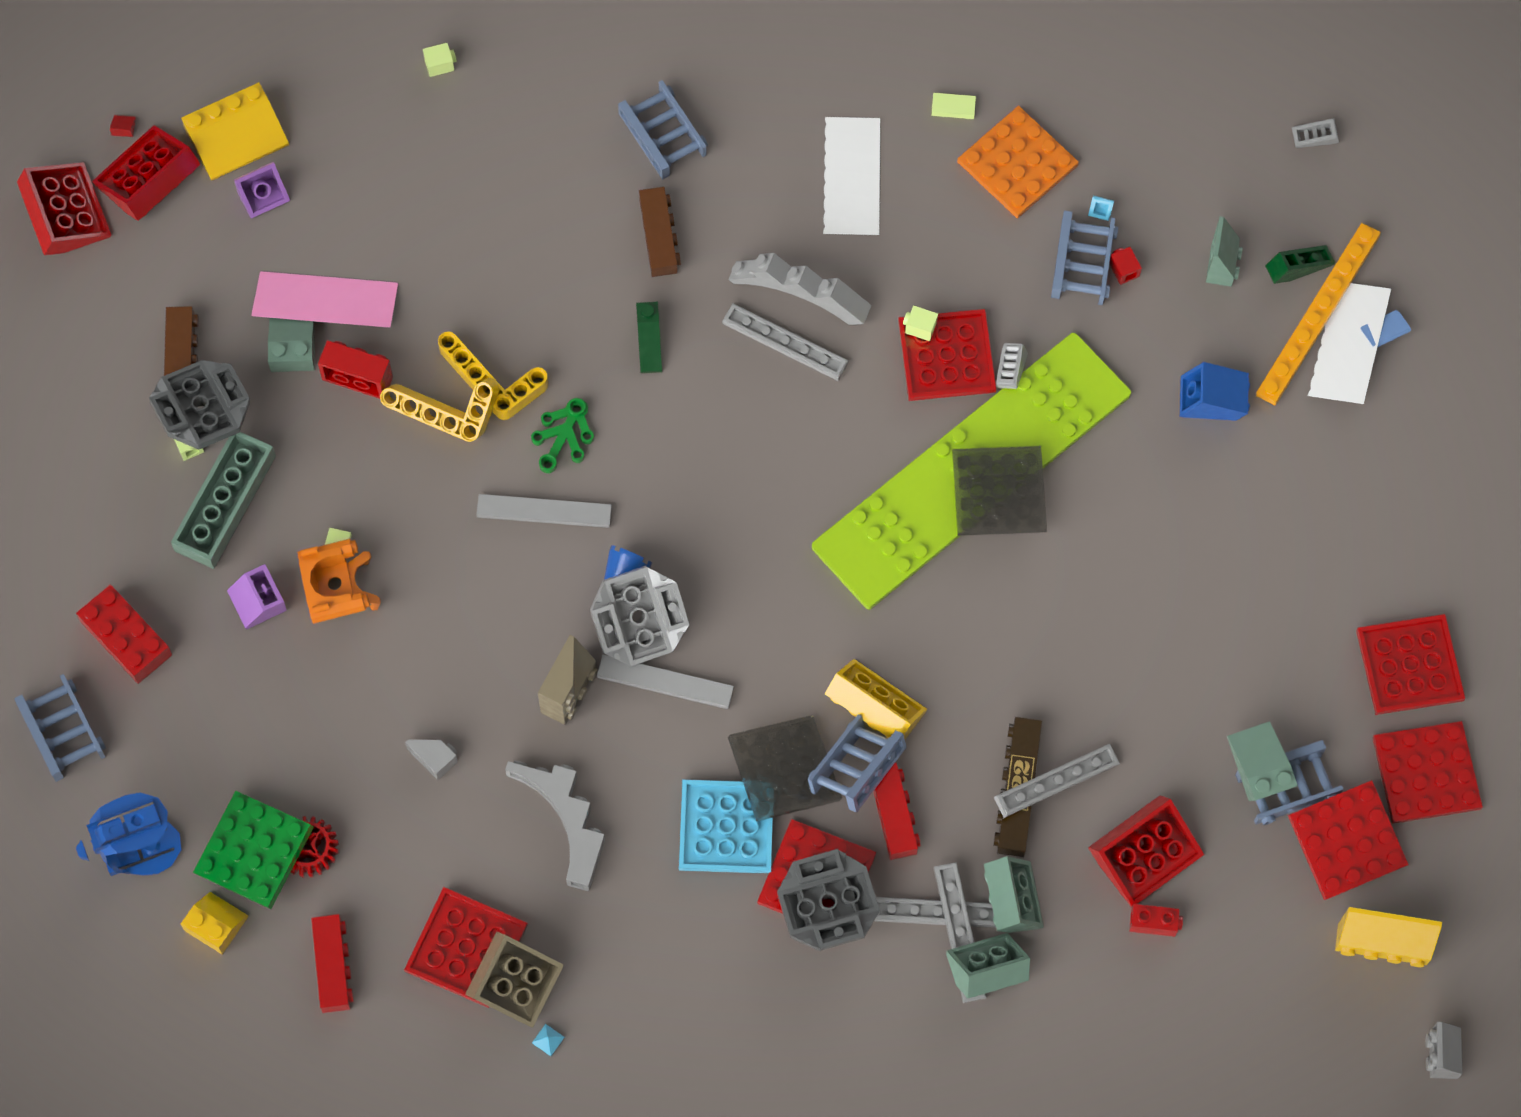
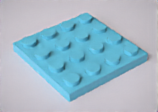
M682 780L679 871L771 872L774 783Z

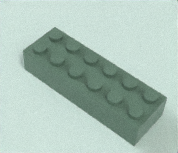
M242 432L228 438L171 541L175 552L212 569L215 568L276 457L273 446Z

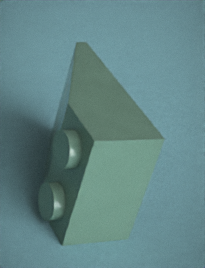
M1222 216L1219 217L1211 244L1206 283L1231 287L1233 280L1238 279L1240 267L1236 266V262L1241 260L1243 247H1239L1240 238Z
M270 318L268 364L271 372L315 370L314 321Z
M1270 721L1227 736L1249 801H1256L1298 786L1289 760Z

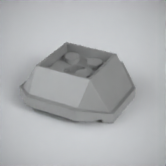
M646 566L603 580L590 608L603 653L629 666L673 652L689 626L677 582ZM636 610H641V618L633 621V613Z

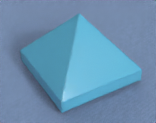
M1093 195L1088 216L1109 221L1114 201Z
M545 1024L532 1044L549 1056H552L565 1037Z

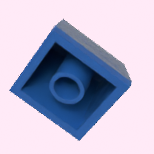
M1202 362L1181 375L1180 417L1237 421L1248 414L1250 408L1248 402V392L1250 389L1249 373Z

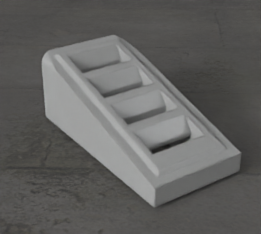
M1334 118L1292 127L1296 148L1339 143ZM1326 129H1330L1331 135H1326ZM1317 130H1321L1322 137H1318ZM1308 131L1313 132V139H1309ZM1300 132H1304L1305 140L1301 141Z
M1004 343L996 380L997 388H1018L1028 356L1024 344ZM1005 377H1013V379H1004V378H1005Z

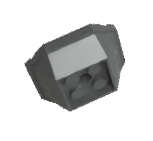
M205 360L162 376L154 392L149 397L150 404L168 437L198 450L240 433L250 404V398L231 364H220Z
M838 849L793 861L777 891L790 938L818 951L865 938L880 912L866 866ZM831 899L835 904L833 907L827 908L823 906L822 901Z

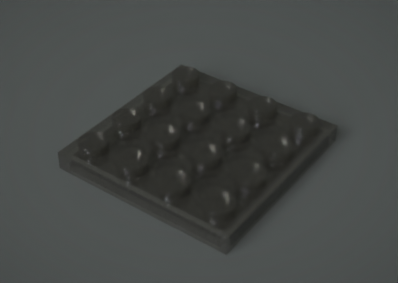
M1041 446L952 449L957 536L1047 532Z
M813 715L728 736L756 822L838 802L842 799L840 793L824 786L816 794L811 793L808 777L811 771L815 770L827 755ZM832 772V774L829 776V779L836 781L834 773Z

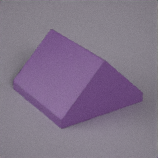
M274 162L234 179L237 193L250 218L290 201Z

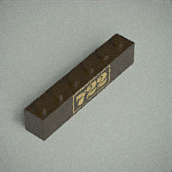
M1015 717L1014 723L1009 724L1007 737L1012 739L1011 746L1006 745L1005 759H1009L1008 767L1003 768L1002 780L1006 781L1005 789L1001 788L1000 794L1035 778L1042 726L1041 720ZM1031 806L1005 818L1001 811L998 810L996 824H1000V831L995 832L993 846H998L997 854L1024 857Z

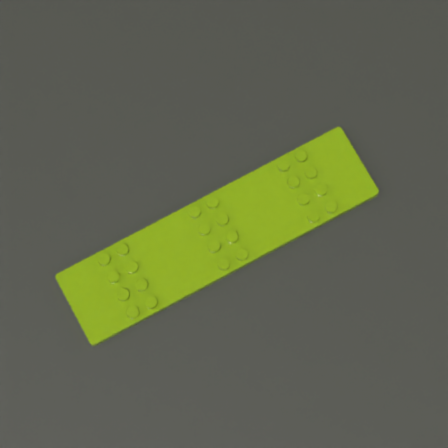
M1071 333L1022 373L1017 389L1003 388L813 541L812 550L866 609H872L1128 400L1131 390L1076 333Z

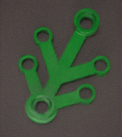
M571 399L567 403L566 408L551 413L545 412L541 415V423L545 427L552 426L555 420L567 417L564 424L543 431L537 430L531 435L532 443L537 446L542 445L546 439L557 436L550 452L542 455L539 459V467L542 472L552 473L556 470V458L566 439L572 451V461L580 463L584 460V451L580 449L573 431V426L577 420L581 430L582 443L591 444L594 441V434L589 429L585 419L588 405L583 399ZM575 407L581 408V411L574 412L573 409ZM550 417L552 420L550 422H545L544 418ZM589 434L591 438L586 440L583 436ZM539 435L542 439L537 441L534 437ZM580 453L582 456L580 458H575L574 454ZM546 463L552 464L550 468L544 467Z

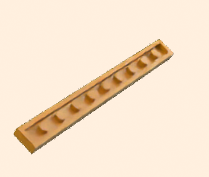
M1363 223L1360 224L1257 390V397L1276 406L1379 239L1380 231Z

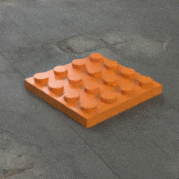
M1019 105L957 159V162L1017 219L1079 164L1078 160Z

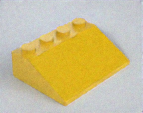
M259 82L181 117L184 129L211 181L289 146L283 129Z
M1349 907L1338 923L1335 951H1341V954L1345 956L1359 954L1364 955V958L1370 960L1384 958L1390 963L1399 964L1403 961L1409 962L1414 967H1424V965H1428L1431 961L1442 922Z

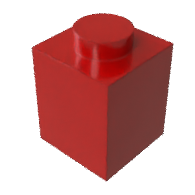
M1131 247L1125 249L1118 248L1112 252L1109 265L1120 285L1140 277L1142 268Z

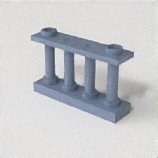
M663 80L659 81L660 93L636 106H629L627 101L624 100L618 103V112L663 180L670 176L669 167L671 163L695 150H698L701 156L705 157L708 144L703 135L699 136L675 100L672 88L669 85L666 86ZM665 100L670 110L646 123H640L637 118L639 113ZM673 117H676L681 124L680 127L656 140L654 138L651 139L648 135L649 130ZM687 133L692 143L668 156H662L659 151L661 146Z
M1064 211L1051 298L1060 299L1061 291L1071 290L1098 294V305H1103L1104 298H1108L1110 292V285H1106L1112 240L1117 239L1118 226H1114L1115 218L1111 217L1109 227L1076 223L1075 220H1071L1072 212ZM1077 231L1108 236L1107 245L1104 247L1073 242V240L1069 239V233ZM1078 251L1105 255L1104 266L1070 262V259H1066L1067 252ZM1068 270L1102 275L1101 286L1070 282L1064 279L1063 275Z
M64 674L60 675L63 686L37 699L26 701L23 695L14 698L56 782L64 778L61 771L65 769V766L95 751L103 759L105 755L102 750L106 749L101 737H95L74 695L77 689L72 679L67 681ZM67 693L69 694L73 705L42 720L40 718L35 720L32 714L36 712L35 709ZM78 712L83 722L82 724L52 739L44 738L42 732L46 731L45 728ZM88 732L92 743L62 758H54L52 751L55 750V747Z
M858 714L847 725L845 732L817 768L811 771L808 777L811 793L816 794L822 786L845 795L849 810L857 813L907 748L903 733L895 730L891 737L885 738L865 729L862 716ZM861 737L882 746V749L878 754L874 755L853 745ZM849 753L870 764L865 770L861 771L841 761ZM834 770H838L858 780L849 788L829 779V776Z
M1323 740L1285 753L1303 799L1290 803L1286 790L1279 792L1277 795L1282 806L1269 810L1265 798L1256 800L1261 812L1257 814L1254 820L1256 825L1259 823H1263V825L1270 824L1276 821L1275 818L1306 808L1342 793L1344 790L1342 785L1336 788L1332 787L1320 759L1326 749ZM1309 760V762L1313 763L1324 792L1311 795L1300 769V762ZM1237 770L1235 776L1237 778L1238 783H1241L1242 780L1239 771Z

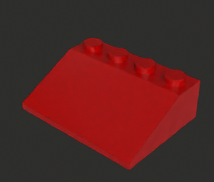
M153 125L92 180V183L126 214L139 221L201 164L189 146Z
M84 162L24 168L17 184L44 255L66 253L111 237L110 229Z
M1161 795L1088 847L1100 868L1131 907L1133 904L1141 902L1204 855L1172 800Z

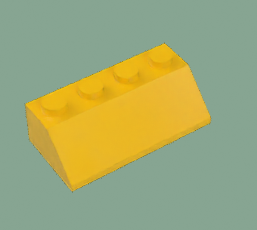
M855 659L836 673L825 692V695L830 697L834 703L840 704L855 717L858 714L861 715L863 721L870 728L878 730L886 738L891 737L896 730L903 733L904 739H906L927 711V708Z

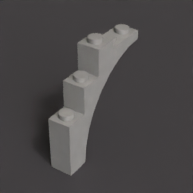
M775 253L759 254L755 260L736 261L728 279L733 284L763 286L795 295L824 308L848 325L864 324L871 305L839 278L822 279L806 265L791 267Z
M508 761L505 769L506 776L521 781L539 792L552 805L561 818L570 845V863L566 878L567 886L589 891L605 842V836L599 829L589 827L588 830L585 829L591 805L584 797H571L577 779L576 771L571 766L561 764L560 766L554 765L552 773H549V770L543 767H536L534 769L527 767V764L521 761H514V763Z

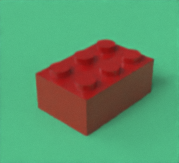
M327 340L318 362L323 381L379 399L382 391L390 386L393 379L390 360L380 354L372 355L358 347L353 349L340 341L331 342Z

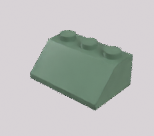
M1006 856L985 863L984 877L988 883L989 901L993 908V922L997 931L1012 933L1044 928L1031 862Z
M1008 933L946 950L956 986L967 998L1029 981L1030 957Z

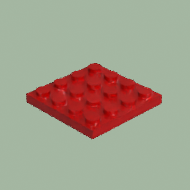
M985 309L938 313L937 324L930 341L905 333L906 325L903 324L905 317H898L909 401L996 393Z
M1445 614L1357 628V637L1375 715L1465 700Z
M1462 721L1377 734L1372 737L1392 824L1476 811L1483 808Z
M1372 780L1288 815L1324 900L1409 865Z
M791 819L757 904L783 914L777 891L793 861L838 849L866 866L869 874L876 852ZM831 899L822 901L823 906L831 908L835 904Z
M443 887L404 971L489 1008V1006L465 994L496 932L520 942L528 923Z

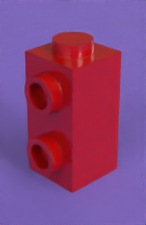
M1133 904L1131 908L1129 932L1175 937L1178 930H1182L1183 916H1179V909L1140 904Z

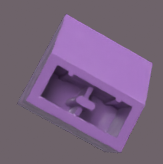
M265 564L242 575L227 590L246 630L287 611L285 603Z

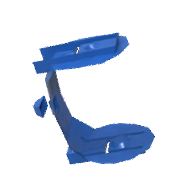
M141 792L124 795L101 806L89 820L90 824L86 825L92 839L90 841L93 845V850L95 854L101 855L111 876L119 873L136 875L159 874L171 867L181 851L180 833L167 821L168 811L158 797ZM151 802L154 803L142 809L123 815L125 822L123 823L121 822L120 817H118L116 819L98 825L101 821H104L106 819L112 818L114 816L138 808ZM80 840L76 846L78 856L89 861L84 844ZM172 848L175 849L171 852L165 853L163 855L147 860L140 864L134 865L127 869H119L130 864H133L135 862L141 861L139 853L137 851L139 849H141L144 859Z

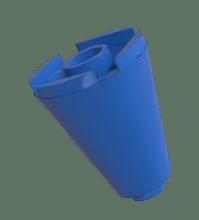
M611 545L604 580L643 566L651 568L652 562L648 561L645 564L643 562L644 557L620 548L619 552L615 551L616 546Z

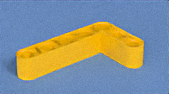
M444 332L439 336L438 345L441 355L472 390L486 378L496 380L453 332ZM447 342L453 343L451 347H444L443 345ZM460 358L468 359L464 363L457 362ZM535 367L505 390L499 384V393L492 410L496 417L501 420H508L544 393L548 388L546 371L543 368ZM475 373L481 374L479 378L471 377ZM536 378L543 379V381L540 383L533 382V380ZM483 385V390L485 392L489 388L486 385ZM519 391L526 392L524 396L516 395ZM502 404L509 405L505 410L499 408Z
M486 378L474 387L466 413L399 384H393L384 389L380 399L382 404L390 409L471 442L482 436L486 430L499 393V384L492 378ZM483 385L490 389V395L484 392ZM390 391L396 394V400L390 397ZM410 400L416 403V409L411 407ZM476 405L483 409V415L477 412ZM430 408L435 410L436 417L431 416ZM449 417H453L456 420V426L450 423ZM469 425L476 429V434L470 432Z

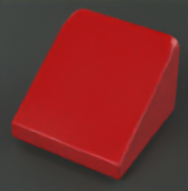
M114 115L110 125L111 135L133 137L136 117Z

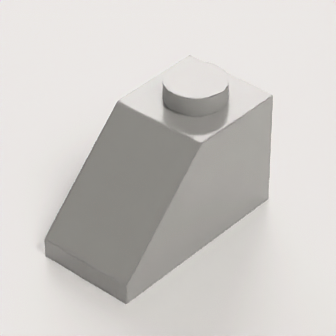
M407 740L405 742L407 750L437 780L458 762L457 751L449 743L445 745L441 740Z

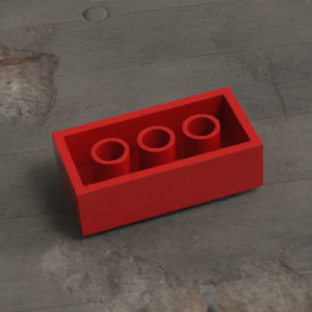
M111 584L76 612L78 619L137 684L172 656L169 646Z

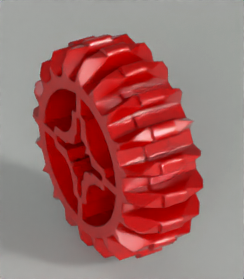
M303 816L302 821L311 824L314 827L312 831L317 833L311 834L305 843L309 845L311 843L313 852L307 850V848L305 850L303 847L291 870V874L295 875L299 871L300 877L303 878L305 873L308 872L309 877L312 878L314 875L313 871H317L321 875L322 867L326 870L330 869L327 862L335 863L336 860L332 855L339 853L338 849L334 848L339 845V842L334 839L337 834L335 831H331L332 827L330 824L324 826L325 822L323 819L316 823L315 816H312L310 822H308L306 816ZM325 838L326 848L324 853L320 855L317 848L321 844L320 841ZM305 858H312L314 860L309 863L299 862V860L302 861Z

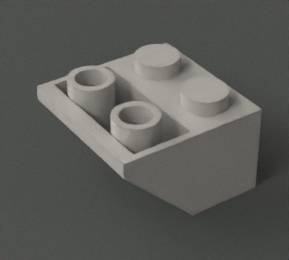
M1437 1022L1430 1029L1429 1034H1426L1425 1038L1426 1048H1429V1057L1426 1058V1070L1430 1071V1078L1458 1079L1462 1075L1461 1028L1444 1022Z

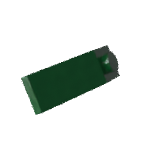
M1327 245L1279 252L1265 267L1273 283L1277 284L1290 282L1331 267L1335 264V261Z
M658 301L636 303L640 373L662 372Z

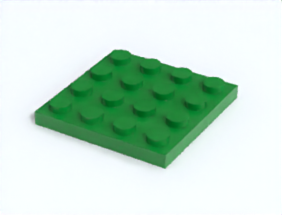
M235 791L193 873L272 909L314 827Z

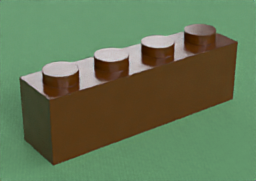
M665 187L639 190V201L651 276L677 274V266L681 265L679 252L675 253L674 246H678L676 233H672L671 227L675 226L673 213L669 214L668 207H671L670 194L665 193Z
M192 306L166 307L164 376L198 362L197 354H194V347H198V335L195 334V327L199 326L198 314L194 313Z

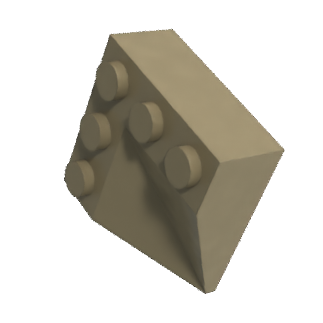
M569 635L538 691L541 713L564 725L568 719H573L577 711L575 706L578 700L582 701L588 690L586 686L589 680L593 681L598 672L596 660L572 635Z
M496 932L465 995L533 1028L564 964L502 933Z

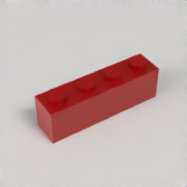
M897 762L894 763L873 791L890 860L917 855L918 847H921L918 833L914 834L912 825H915L914 814L909 812L907 806L910 803L907 790H903L902 782H905L902 769H898Z
M339 914L313 917L311 920L320 1009L322 1013L350 1010V1002H354L352 988L348 989L347 981L351 980L350 966H346L345 957H349L348 943L343 941V935L347 934L346 922L341 921Z

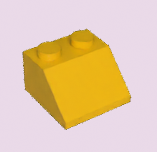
M209 892L193 905L181 922V926L184 931L220 954H223L249 916L212 892Z

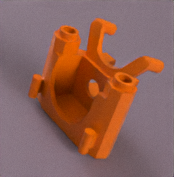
M350 538L297 552L306 600L313 624L365 611L367 607H370L371 610H378L381 603L380 598L377 595L362 591L355 581L357 569L362 565L369 564L371 559L370 552L364 551L348 563L346 558L353 557L356 553H359L356 540L351 541ZM332 578H339L341 580V586L337 590H332L328 586Z

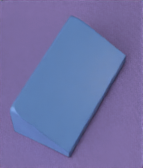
M1398 310L1385 315L1377 347L1411 331L1410 326ZM1368 324L1360 328L1371 345L1375 346L1376 343Z

